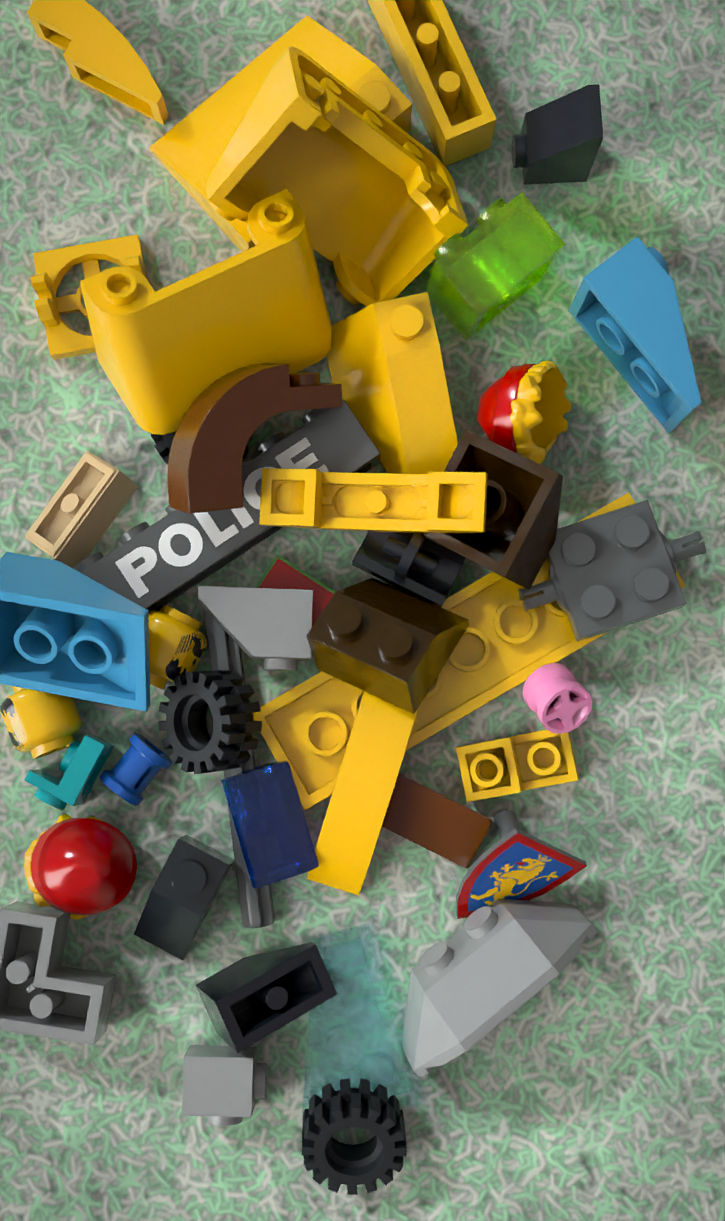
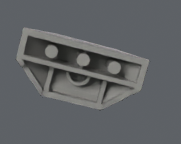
M498 899L490 906H483L475 910L466 919L464 927L446 942H440L430 947L422 955L419 964L411 970L401 1046L417 1076L422 1078L429 1074L436 1066H442L468 1051L555 979L580 952L583 943L585 944L591 940L598 932L592 923L573 904Z

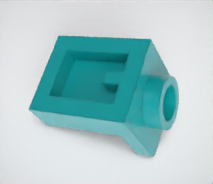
M85 735L81 742L75 740L64 754L59 769L65 772L61 780L41 769L29 770L24 780L37 787L34 794L36 798L55 808L64 810L67 803L71 806L83 805L114 745L95 735Z

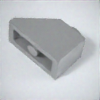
M198 586V603L252 660H264V670L297 671L298 661H308L311 658V649L306 635L312 628L313 590Z

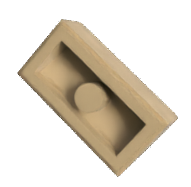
M87 450L24 537L56 561H60L74 569L78 563L89 556L139 486L121 471Z

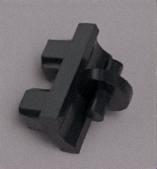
M368 531L352 561V565L413 596L442 607L466 557L426 538V536L418 532Z

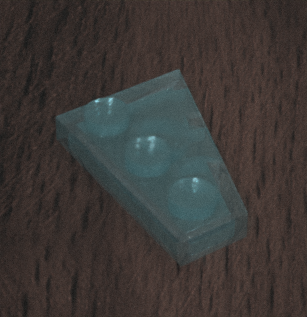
M369 922L315 936L314 943L319 950L337 995L309 1011L302 1121L304 1109H309L310 1098L314 1094L322 1098V1087L329 1083L332 1084L335 1091L340 1090L341 1079L350 1078L351 1088H359L360 1078L370 1080V1091L372 1092L378 1084H381L387 1088L388 1098L392 1095L396 1096L411 1092Z

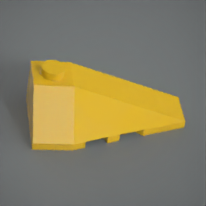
M428 292L373 303L333 324L331 349L327 354L332 383L342 385V399L380 452V462L386 473L428 474V471L444 472L458 445Z

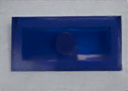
M287 761L265 763L221 780L253 888H259L307 873L319 867L293 774Z

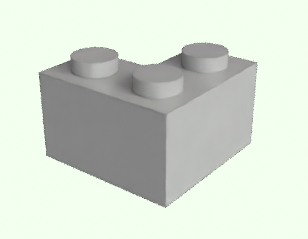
M18 901L0 909V1030L94 1045L107 1031L116 974L62 966L70 914L55 910L53 907H39L36 904Z

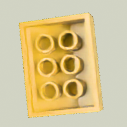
M308 15L149 147L156 158L241 252L256 246L249 235L247 222L238 219L229 221L220 216L208 201L206 181L272 67L289 47L293 46L305 52L405 132L408 133L411 130V101L374 62Z

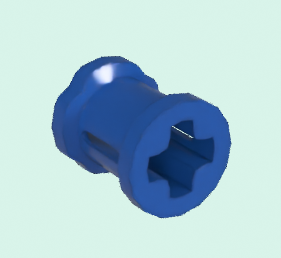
M134 732L129 738L131 746L112 770H104L99 778L119 797L134 806H139L144 799L142 792L161 768L168 770L173 762L169 756L148 739Z

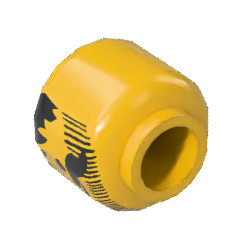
M163 604L160 611H148L150 684L164 690L168 681L173 682V679L178 675H186L185 672H194L207 646L205 635L199 631L202 623Z
M12 686L14 694L8 696L1 703L0 712L16 750L25 753L31 752L33 759H37L69 747L74 742L73 735L81 729L82 721L73 697Z

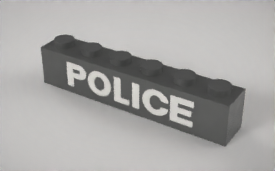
M342 400V407L313 409L303 417L302 422L304 426L287 437L283 432H280L268 438L257 448L256 451L259 455L242 466L244 508L188 514L170 508L168 505L165 509L168 515L151 526L147 522L134 526L120 537L121 546L106 556H103L101 552L95 553L78 563L74 569L148 611L159 610L163 604L166 605L283 528L259 524L262 468L317 469L321 472L366 473L380 464V452L344 400Z

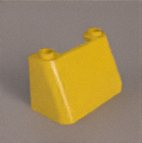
M293 46L289 47L272 67L206 181L207 198L210 205L220 216L229 221L238 219L247 222L248 213L253 205L264 198L288 189L303 211L312 248L333 262L338 278L336 281L337 289L346 300L354 305L362 303L367 307L376 302L395 299L468 226L453 178L444 164L431 151L313 58Z
M288 189L262 199L253 205L248 213V232L256 246L158 291L153 289L147 278L140 271L130 267L117 266L109 268L80 281L98 361L134 420L143 430L158 435L177 431L184 414L193 401L214 381L234 370L254 364L276 363L289 364V373H297L327 356L331 349L332 325L306 219L301 207Z

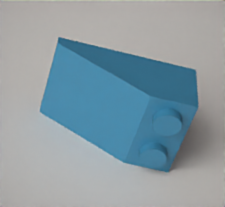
M637 236L583 278L568 311L664 429L670 433L699 406L701 398L674 280L669 275L668 264L655 248H647Z
M6 552L0 559V684L147 712L150 706L148 610L60 561Z

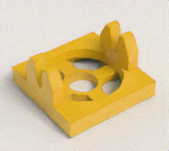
M138 234L33 253L36 274H33L30 280L39 298L34 300V304L40 321L46 329L48 347L52 359L56 360L96 352L93 336H86L72 330L60 317V314L80 311L88 318L87 311L82 305L83 293L81 285L76 294L56 297L57 289L63 276L75 265L82 263L84 278L86 279L101 272L99 260H107L121 267H130L140 271L147 278L141 240Z

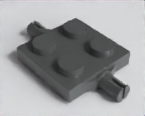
M648 500L558 528L556 541L547 556L549 580L531 586L530 590L527 588L518 589L520 600H524L522 606L526 612L557 601L558 606L569 618L577 642L682 608L686 604V600L676 576V562L699 554H705V542L699 543L703 538L699 531L667 541V538L658 529Z

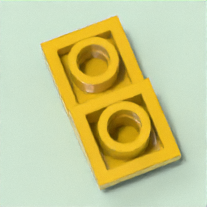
M546 729L456 747L467 802L519 793L524 790L580 779L570 732L557 734L551 733Z

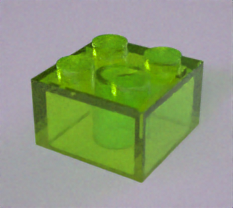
M523 192L507 204L502 198L495 201L478 217L477 223L480 225L465 238L460 233L453 235L434 253L437 261L429 270L431 276L426 292H428L432 302L466 341L545 278L565 246L563 240Z

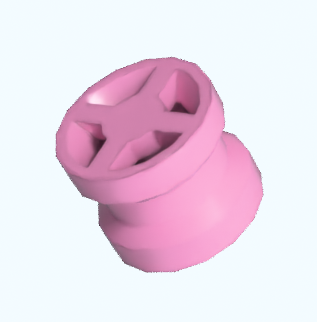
M551 663L543 665L527 678L523 686L525 703L537 714L541 724L551 733L562 734L576 729L587 719L592 709L590 693L576 681L573 673L563 664Z

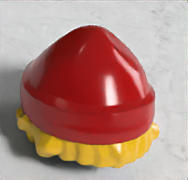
M548 360L538 364L525 363L519 366H512L505 375L487 388L478 404L477 421L488 440L538 464H542L545 461L546 455L557 440L558 435L568 430V422L563 418V415L572 408V404L566 398L565 390L568 386L559 367H557L556 363Z
M63 814L58 817L53 826L47 831L41 832L37 839L31 842L29 849L25 852L24 875L29 889L33 892V899L37 906H50L55 910L70 914L71 919L79 920L89 915L107 911L119 904L127 896L135 881L137 859L130 841L114 826L101 819H97L94 815L86 818H72L68 814Z

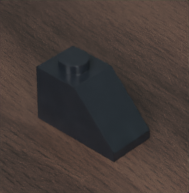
M599 84L584 86L525 113L521 133L513 134L512 164L513 168H522L523 185L587 181L603 140Z
M187 834L178 838L150 892L134 935L183 960L235 860Z
M313 942L244 957L195 985L216 1033L237 1053L337 995L319 950Z

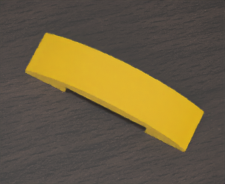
M262 468L259 524L277 527L371 532H485L488 474L428 471V474L321 472L317 469Z
M364 691L306 879L355 895L360 894L417 711L415 714H412Z

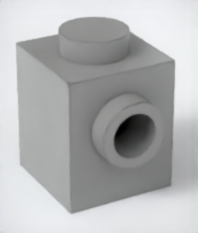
M190 1045L184 1055L182 1116H208V1122L214 1125H236L242 1122V1117H252L256 1099L266 1098L267 1063H257V1047H248L237 1053L230 1046Z

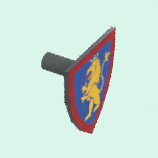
M511 810L501 811L494 817V823L500 840L473 863L461 881L456 895L457 919L467 918L475 910L483 906H490L498 899L532 900L567 881L584 869L587 864L584 860L521 831L515 813Z

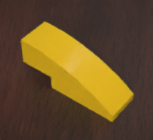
M85 0L33 1L27 14L37 36L65 51L63 56L74 79L162 125L166 123L169 117L163 95L150 71L128 40L103 14Z

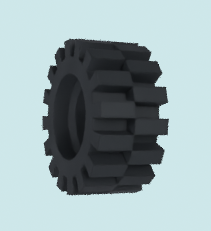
M229 670L185 672L186 675H178L173 679L175 686H167L163 693L170 701L160 702L159 712L166 714V721H158L159 731L167 730L168 737L161 740L164 749H174L169 756L174 764L182 763L181 770L187 773L194 772V774L231 770L240 767V763H246L252 757L247 750L256 749L259 740L252 736V732L262 730V721H254L253 713L260 712L261 709L259 702H249V698L255 693L251 685H242L245 678L239 674H231ZM208 705L213 715L212 737H210L206 726V710Z
M350 1078L340 1080V1090L335 1091L332 1084L329 1083L322 1087V1098L316 1094L310 1098L309 1109L305 1108L303 1113L302 1155H304V1166L307 1172L313 1170V1179L319 1185L328 1178V1190L338 1193L340 1185L345 1184L347 1185V1195H358L357 1185L365 1184L367 1193L377 1190L378 1178L387 1185L393 1180V1170L400 1173L404 1165L403 1156L406 1157L407 1152L403 1109L400 1110L399 1101L396 1096L392 1095L388 1098L386 1087L378 1084L372 1092L370 1091V1080L360 1078L359 1088H351ZM354 1127L363 1128L375 1134L372 1139L361 1144H345L332 1137L343 1129Z

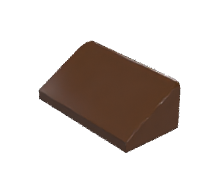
M398 773L382 827L467 869L493 820Z

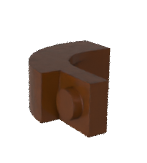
M261 363L242 367L214 381L193 401L184 414L173 438L168 461L169 507L188 514L244 508L242 458L246 445L254 431L264 421L282 412L342 407V385L320 382V372L289 373V364Z

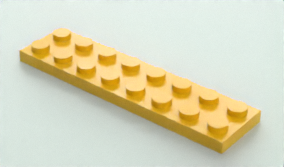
M628 492L580 521L636 503ZM547 558L532 586L549 580V563ZM676 570V576L682 589L686 584ZM494 572L489 573L446 598L441 608L468 619L469 626L421 702L405 751L526 681L536 669L543 665L558 662L605 633L577 642L569 618L558 606L557 601L526 612L522 606L524 600H520L518 589H523L524 587ZM323 671L261 706L260 712L253 713L254 721H262L260 733L305 810L332 795L364 693L363 690Z

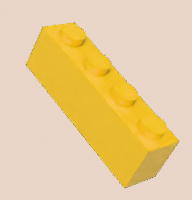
M367 0L438 159L444 166H448L491 148L497 119L443 1Z

